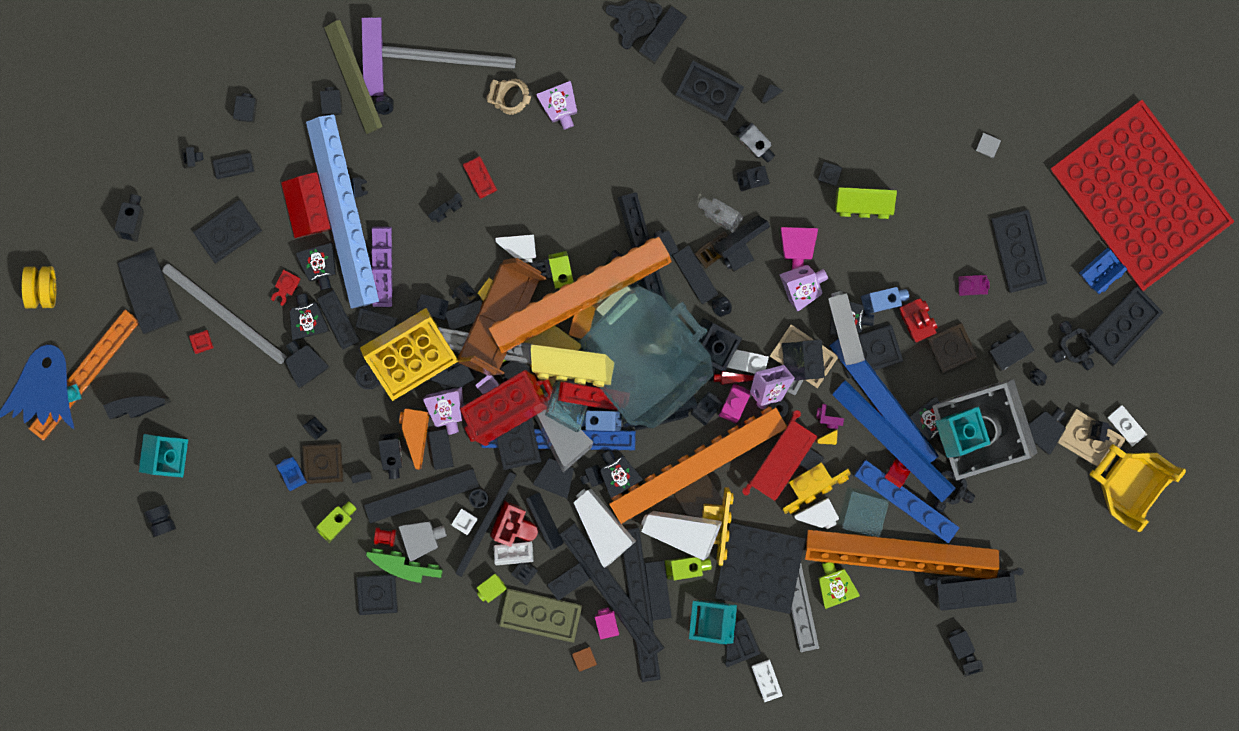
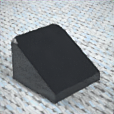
M772 84L769 85L761 101L762 104H766L781 94L783 90Z

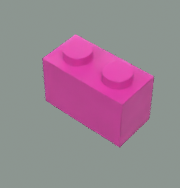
M609 608L598 610V614H595V620L600 640L619 635L614 610H609Z

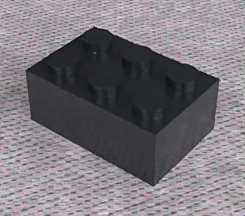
M692 61L675 97L726 123L744 86Z

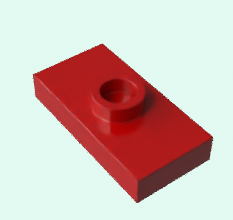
M480 156L463 164L480 199L497 191Z
M895 458L885 478L898 488H901L910 471Z

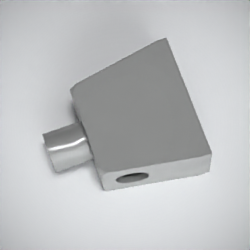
M431 521L399 526L410 561L438 548L437 539L447 536L444 525L433 528Z

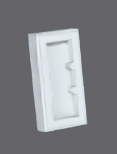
M1123 405L1107 417L1119 433L1126 438L1125 440L1131 447L1147 435Z
M532 541L513 543L512 547L504 544L494 545L495 565L534 562Z
M770 659L752 665L764 702L783 696Z

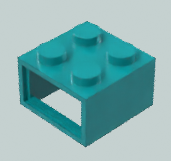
M705 600L693 601L689 639L719 644L733 643L737 605ZM697 606H700L698 634L695 635Z

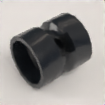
M369 365L361 366L357 370L355 379L361 388L372 390L380 385V381Z
M167 504L144 512L147 522L152 523L150 531L153 538L177 529L174 521L168 518L171 512Z

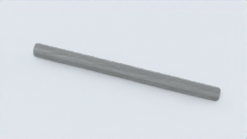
M383 46V57L512 69L516 65V59L510 57Z
M170 264L164 266L162 269L164 274L276 362L282 364L286 360L287 356L173 266Z

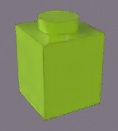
M495 573L477 587L479 591L476 593L483 602L486 600L489 603L504 592L507 587Z

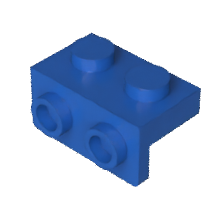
M1106 248L1079 274L1093 291L1100 294L1106 291L1109 285L1116 279L1122 277L1127 268L1120 263L1109 248Z

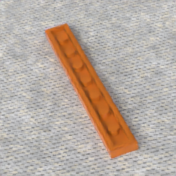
M126 309L122 312L67 380V387L78 384L82 395L138 326L139 322L134 315ZM76 401L70 402L69 407L71 408ZM50 412L44 425L40 423L37 417L28 429L44 441L61 421L62 417L59 414L58 422H55Z

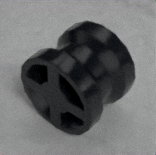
M476 489L469 495V502L474 508H483L488 503V494L483 489Z

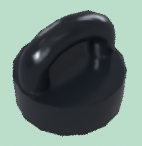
M388 96L377 97L374 105L376 111L382 115L390 114L394 108V100Z
M722 296L712 301V309L717 316L722 317L731 313L732 305L727 297Z

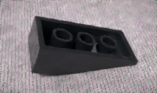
M154 249L118 263L143 334H149L182 320Z

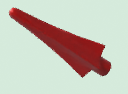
M720 371V374L713 375V381L720 382V385L753 381L755 375Z

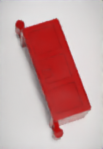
M524 370L461 407L460 410L468 425L464 429L471 442L476 441L487 446L492 440L509 432V430L526 422L538 413L549 410L548 401L555 394V391L549 380L537 382L534 375ZM542 384H543V386H544V388H545V390H546V392H547V394H548L547 397H545V395H544V393H543V391H542V389H541V387H540V385H542Z
M793 411V416L788 421L787 428L752 481L749 480L747 486L742 489L744 495H749L750 489L753 486L774 501L778 498L817 439L815 434L795 422L801 416L800 411Z

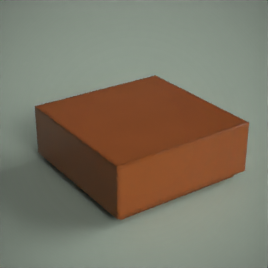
M590 647L572 653L579 672L597 665Z

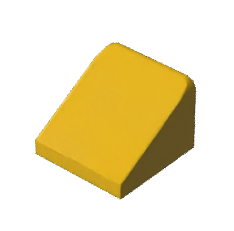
M837 430L816 439V442L818 444L836 445Z

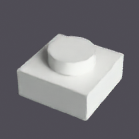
M461 509L451 525L468 535L478 518Z

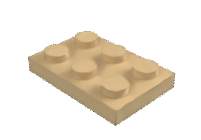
M790 325L769 357L784 365L782 343L811 341L814 339L793 325ZM822 345L824 373L826 376L838 356ZM824 378L808 379L805 381L818 388Z
M1075 409L1065 426L1066 429L1058 444L1098 467L1109 452V447L1114 444L1120 449L1126 438L1108 429L1107 436L1110 437V440H1106V442L1087 439L1090 422L1094 419ZM1112 461L1109 463V465L1106 467V469H1105L1104 471H1107V470H1108V468H1109V466L1111 465Z

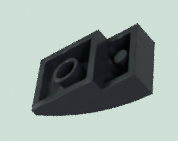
M135 396L119 399L103 406L109 419H117L126 414H129L130 418H138L171 401L169 398L159 396Z

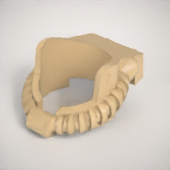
M520 79L502 80L501 82L493 80L490 84L487 102L494 104L496 109L500 108L503 113L514 115L521 112L526 107L525 105L530 103L531 96L528 95L529 89L522 80L520 81ZM520 87L524 95L522 102L515 107H507L504 100L506 92L510 88Z

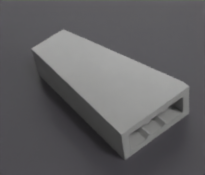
M842 291L832 293V297L828 298L846 366L863 362L865 359L847 293L843 294Z
M551 398L548 401L550 409L544 410L534 417L558 465L564 472L592 448L593 441Z

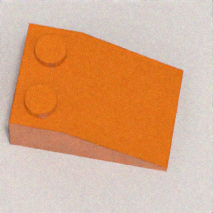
M405 409L400 414L399 423L402 424V430L415 469L420 470L422 469L430 414L427 411Z

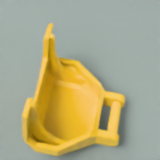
M1112 444L1104 459L1095 471L1092 470L1089 475L1101 484L1110 515L1128 528L1142 532L1149 522L1145 517L1150 507L1171 482L1180 481L1186 470L1173 465L1158 453H1125ZM1115 455L1119 456L1120 459L1115 463V465L1112 467V469L1109 471L1106 477L1103 478L1101 476L1103 471L1106 469V467L1109 465V463L1112 461Z

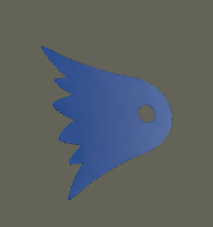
M45 345L32 353L11 395L0 410V418L13 409L12 418H14L23 409L24 423L28 422L37 412L40 423L44 425L51 412L55 422H58L60 414L62 419L71 428L75 429L68 401L66 361L59 348L53 345ZM46 357L52 360L48 368L42 366V361Z

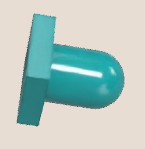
M78 384L67 387L69 403L82 399Z

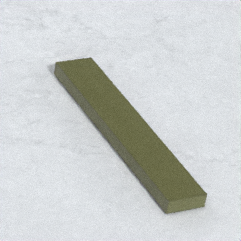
M340 20L334 21L324 28L366 134L380 129L382 124Z

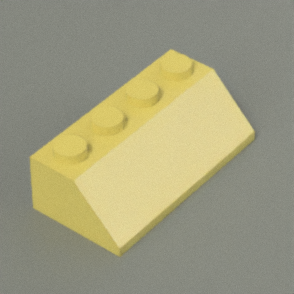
M531 344L532 372L537 375V378L548 380L549 377H554L557 381L567 382V379L574 380V383L585 385L586 382H591L597 387H604V384L611 385L614 362L606 354Z

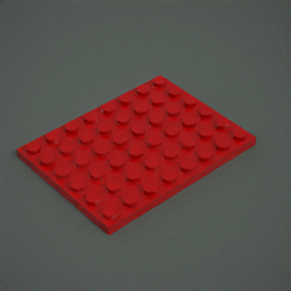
M1140 100L1050 169L1120 263L1126 266V271L1142 291L1235 222L1143 100Z

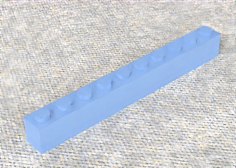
M335 116L317 117L307 121L306 124L350 307L366 306L379 302Z

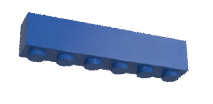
M863 460L853 476L945 542L949 543L959 529L957 525L903 486L898 488L885 478L886 474L868 461Z

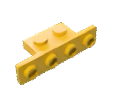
M820 463L790 481L789 484L797 495L798 500L784 507V513L787 514L789 512L793 514L800 509L799 506L801 504H809L816 500L815 496L821 492L826 494L831 491L834 484L839 483L840 485L849 479L848 476L851 475L849 469L831 478L824 465Z
M724 487L722 505L703 504L702 518L722 522L714 544H718L716 561L720 566H723V560L727 559L725 542L729 541L727 524L731 523L729 506L733 504V493H731L729 487Z

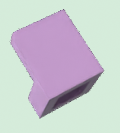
M487 375L475 386L482 394H485L500 384L493 375Z

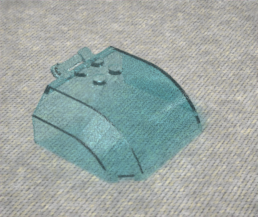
M640 286L626 292L581 339V347H584V352L606 354L614 362L611 385L604 384V387H600V389L630 425H646L648 428H655L684 405L713 376L711 355L698 341L708 331L698 324L686 309L687 306L681 302L672 309L662 296ZM679 313L696 332L694 335L678 317Z

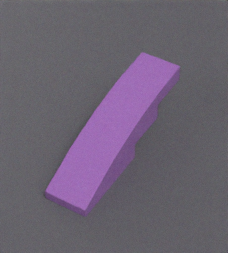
M362 18L363 79L370 96H384L382 18Z
M372 227V273L379 302L373 303V307H392V227Z

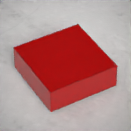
M208 330L189 336L195 354L214 348Z

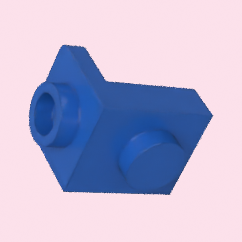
M293 457L284 459L276 466L289 491L307 483L299 464Z

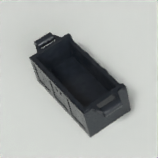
M1020 567L1011 570H998L997 578L992 579L954 575L932 579L926 577L923 579V584L926 586L934 585L936 608L941 611L1014 603L1017 601L1014 575L1021 576L1024 570Z

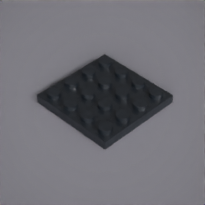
M730 523L729 541L726 542L725 549H727V559L723 560V566H721L715 598L790 614L806 538Z

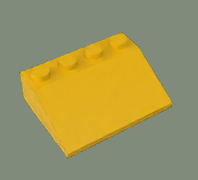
M427 308L360 347L363 357L392 401L458 362L457 357Z

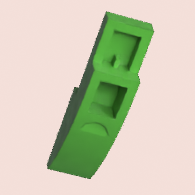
M372 548V551H368L366 554L373 563L383 570L409 581L421 583L423 575L442 577L443 569H439V565L428 564V567L420 566V562L409 561V564H405L406 556H402V552L391 551V554L383 553V549Z

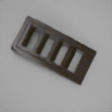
M725 231L694 253L705 269L722 257L718 253L714 257L707 248L711 247L714 250V243H719L722 237L724 239L728 236ZM705 251L711 259L709 262L702 255V252Z

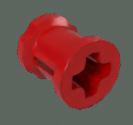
M376 528L374 544H390L391 547H394L396 530L387 531Z

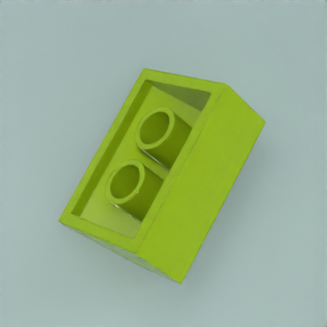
M838 188L836 190L835 213H839L840 217H851V214H859V218H870V215H878V219H889V216L894 215L897 190Z

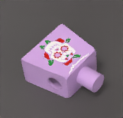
M571 81L536 94L552 123L560 120L563 130L574 126L571 115L577 113Z
M809 265L780 274L788 299L797 311L822 295L819 283L828 279L824 269L815 273Z
M784 365L755 373L750 393L757 401V406L761 409H766L768 404L783 399L795 378Z
M462 387L427 394L423 400L435 426L446 425L448 435L459 432L457 422L464 419L460 410L464 406Z

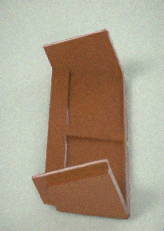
M518 258L503 260L458 356V363L489 376L504 374L499 369L507 351L501 353L489 328L495 322L509 318L510 314L526 309L538 282L546 280V277L540 275L541 271Z

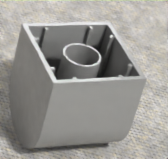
M1014 379L981 387L948 398L932 406L937 420L979 407L988 433L990 445L962 456L949 458L956 480L1026 460L1038 453Z

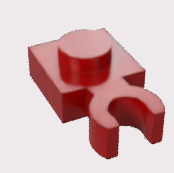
M283 270L275 285L279 291L272 295L271 300L275 301L277 296H281L282 302L280 305L284 306L287 301V293L292 296L301 279Z

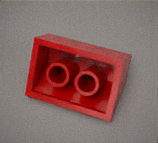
M317 172L281 182L295 238L332 230Z

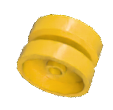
M42 266L39 272L36 267H24L22 274V298L26 309L37 308L39 302L42 308H54L56 303V275L54 267Z

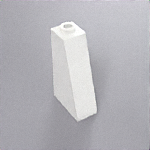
M583 489L576 495L577 500L574 502V505L598 558L605 568L633 545L636 540L592 489L587 491Z
M652 511L644 516L641 523L643 525L641 532L701 560H705L711 552L722 522L719 520Z

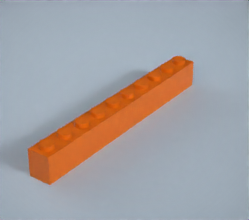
M659 237L649 239L643 246L632 248L628 251V254L614 258L611 263L605 266L597 267L591 274L582 275L576 282L566 284L559 291L545 295L539 302L530 303L526 306V309L510 314L509 318L503 321L495 322L489 328L491 335L501 353H504L672 262L670 255Z
M770 406L761 411L762 415L760 417H750L744 421L746 425L741 428L738 426L728 430L729 434L722 438L719 435L711 440L712 444L708 447H705V445L700 446L694 450L696 454L690 457L688 454L678 459L679 463L672 467L669 464L661 469L663 473L658 476L652 474L644 479L646 481L644 484L639 486L637 483L628 488L629 492L625 495L620 493L611 498L613 502L610 503V506L621 524L785 430L787 426L777 408L772 409Z
M808 530L805 560L983 579L997 578L999 570V550L817 530Z

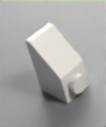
M534 235L496 238V243L514 258H518L525 263H530L532 259H536Z
M736 350L727 367L755 374L756 372L766 370L768 356Z
M829 498L793 515L796 520L821 528L826 527V529L836 525V520L839 519Z

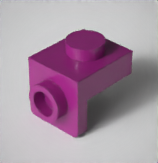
M987 275L959 277V296L988 294L990 282Z
M821 404V408L817 407L816 419H819V423L827 424V428L838 429V425L843 426L844 418L825 416L826 404Z

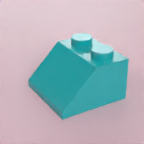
M979 407L955 413L935 421L947 458L962 456L991 444Z
M144 434L139 472L152 475L183 477L188 439Z

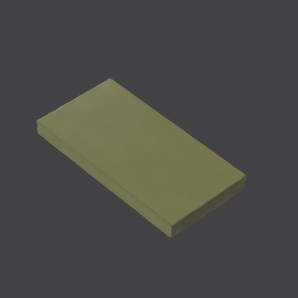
M507 589L499 626L574 643L582 605Z

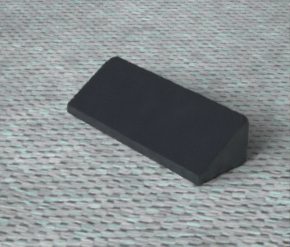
M536 493L526 498L550 550L563 545L564 541L559 535L560 533L541 494Z

